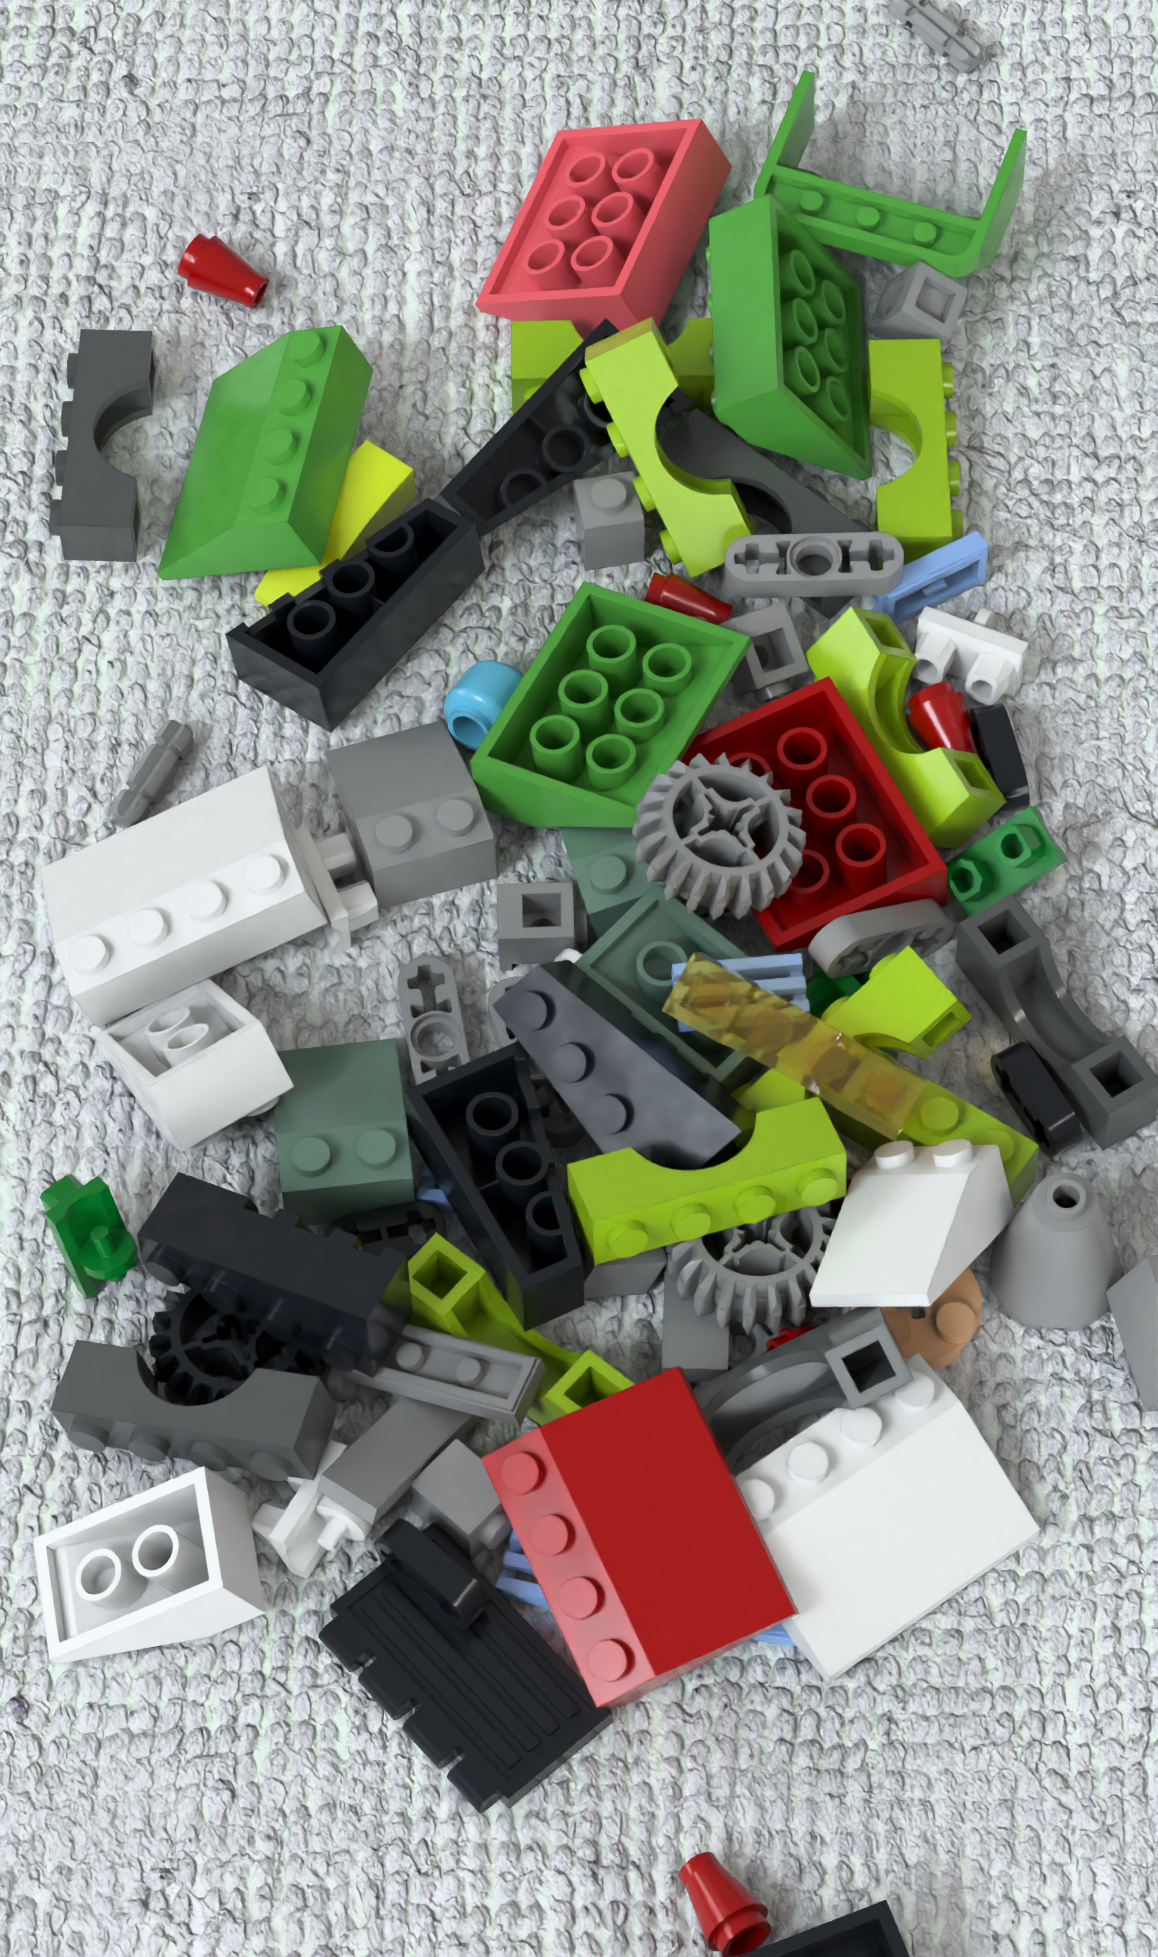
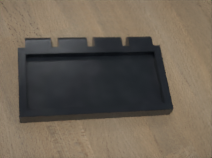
M433 1522L422 1533L477 1580L487 1593L491 1602L490 1606L466 1630L460 1629L443 1617L383 1562L330 1605L333 1620L320 1631L318 1638L349 1672L359 1669L370 1659L373 1661L361 1672L358 1682L393 1720L400 1719L414 1707L417 1709L405 1721L402 1730L438 1769L444 1768L458 1756L462 1758L449 1771L447 1779L478 1813L485 1812L498 1800H501L510 1809L612 1724L613 1713L608 1707H596L586 1684Z

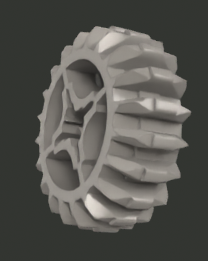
M699 752L695 758L691 759L689 766L676 760L668 768L666 775L658 773L657 777L651 781L646 795L641 796L636 808L637 817L632 828V840L638 843L635 851L636 862L649 865L646 872L647 884L658 882L666 884L664 890L665 902L679 895L687 900L688 914L696 910L699 905L707 906L714 921L723 914L724 909L727 907L739 920L748 913L750 906L762 912L766 907L770 906L773 897L779 899L781 895L787 892L792 882V877L797 875L803 862L801 857L806 844V832L799 829L802 823V810L788 807L791 801V789L773 790L771 788L774 782L773 771L761 777L751 773L750 759L742 763L739 768L730 766L725 752L717 757L714 764L711 765ZM677 813L684 819L685 825L683 829L688 834L682 840L679 838L673 822V816ZM754 833L758 834L764 848L765 857L761 860L753 851L755 843L750 836Z
M830 1201L819 1206H808L768 1217L757 1223H747L703 1235L695 1240L667 1245L666 1252L669 1253L667 1270L670 1274V1280L677 1282L680 1301L694 1300L693 1307L696 1309L698 1318L715 1312L720 1329H723L732 1320L742 1322L747 1336L755 1324L765 1323L775 1335L781 1326L782 1319H786L800 1327L803 1319L806 1317V1311L820 1313L822 1307H812L809 1293L822 1258L825 1256V1250L837 1221L833 1219ZM709 1240L719 1246L718 1254L723 1257L718 1262L711 1257L705 1248ZM791 1240H794L805 1253L803 1259L792 1252L793 1245L789 1243Z

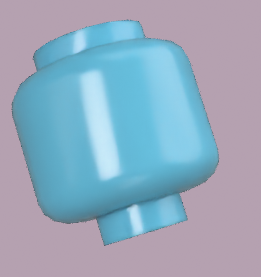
M495 660L479 661L468 668L448 692L443 705L445 720L448 723V729L452 737L465 748L477 751L524 675L515 667Z

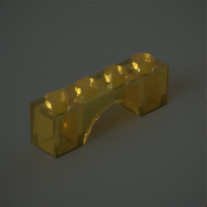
M693 952L661 1010L718 1043L735 1049L783 1074L820 1096L836 1109L893 1141L901 1136L931 1082L930 1079L702 952Z

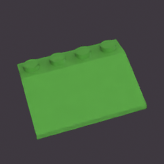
M770 193L710 218L709 245L706 247V259L710 267L711 293L708 295L707 303L712 316L713 341L709 345V354L714 365L715 390L711 393V404L716 417L722 424H728L749 444L861 481L872 477L862 284Z
M342 325L289 331L213 380L157 574L162 580L321 565L374 370Z
M584 581L470 760L473 781L477 787L484 809L533 827L633 828L637 817L636 808L641 796L646 795L651 781L657 777L658 773L666 775L668 768L676 760L681 762L751 646V636Z

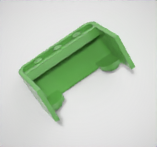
M803 70L755 184L754 200L770 193L818 242L898 265L910 267L918 261H922L949 278H959L991 264L996 257L1023 188L1027 131L1015 129L981 218L959 216L826 179L815 172L798 168L814 130V73Z

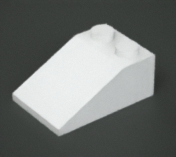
M209 978L140 1009L94 1036L100 1050L161 1133L181 1152L189 1148L199 1149L210 1145L221 1137L224 1132L223 1128L245 1115L256 1116L268 1111L277 1104L279 1095L294 1087L262 1022Z
M954 1139L937 1146L913 1147L912 1142L901 1140L878 1147L874 1151V1156L852 1177L825 1250V1256L822 1258L809 1293L812 1307L931 1306L1015 1216L998 1145H971L969 1140Z
M205 1466L33 1539L49 1659L56 1664L206 1638L266 1613L246 1492Z

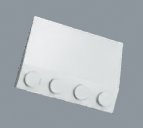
M267 765L40 868L53 946L72 999L97 1028L328 923L271 771Z
M919 1353L907 1360L914 1381L855 1410L845 1408L834 1409L734 1477L800 1613L781 1623V1625L827 1683L837 1678L1039 1536V1527L965 1407Z

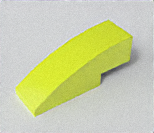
M366 439L349 459L321 565L267 570L255 591V600L268 608L269 604L287 592L294 597L320 580L318 571L337 558L341 562L349 560L366 549L365 540L390 524L415 499L414 469Z

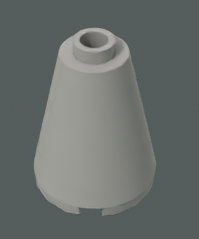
M1056 1173L1039 1182L1011 1222L1003 1230L991 1253L990 1276L993 1294L1007 1314L1028 1328L1041 1331L1042 1326L1063 1328V1332L1078 1331L1096 1322L1110 1307L1105 1292L1121 1279L1120 1257L1098 1194L1089 1181L1076 1174Z

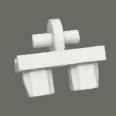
M925 606L918 619L913 654L917 662L911 674L913 678L931 685L942 682L947 673L966 680L965 692L971 699L986 705H993L1002 694L1015 697L1021 686V672L1029 643L994 630L993 625L996 613L994 610L982 607L972 622Z
M307 826L294 830L293 832L328 921L327 924L321 926V929L333 954L351 948L350 932L379 919L377 899L369 882L366 880L338 890L332 881L357 871L356 858L345 832L313 840Z
M331 1440L325 1448L314 1480L288 1476L286 1481L292 1490L297 1492L288 1506L272 1500L263 1503L251 1521V1527L260 1541L278 1552L292 1574L308 1579L326 1549L334 1551L343 1536L350 1540L363 1541L372 1528L370 1523L317 1491L321 1474L348 1449L347 1445Z

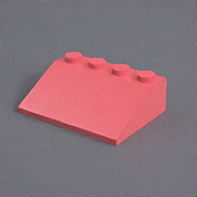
M702 118L557 131L475 303L480 312L512 321L571 320L574 328L583 340L605 318L619 331H622L653 317L659 329L732 168Z

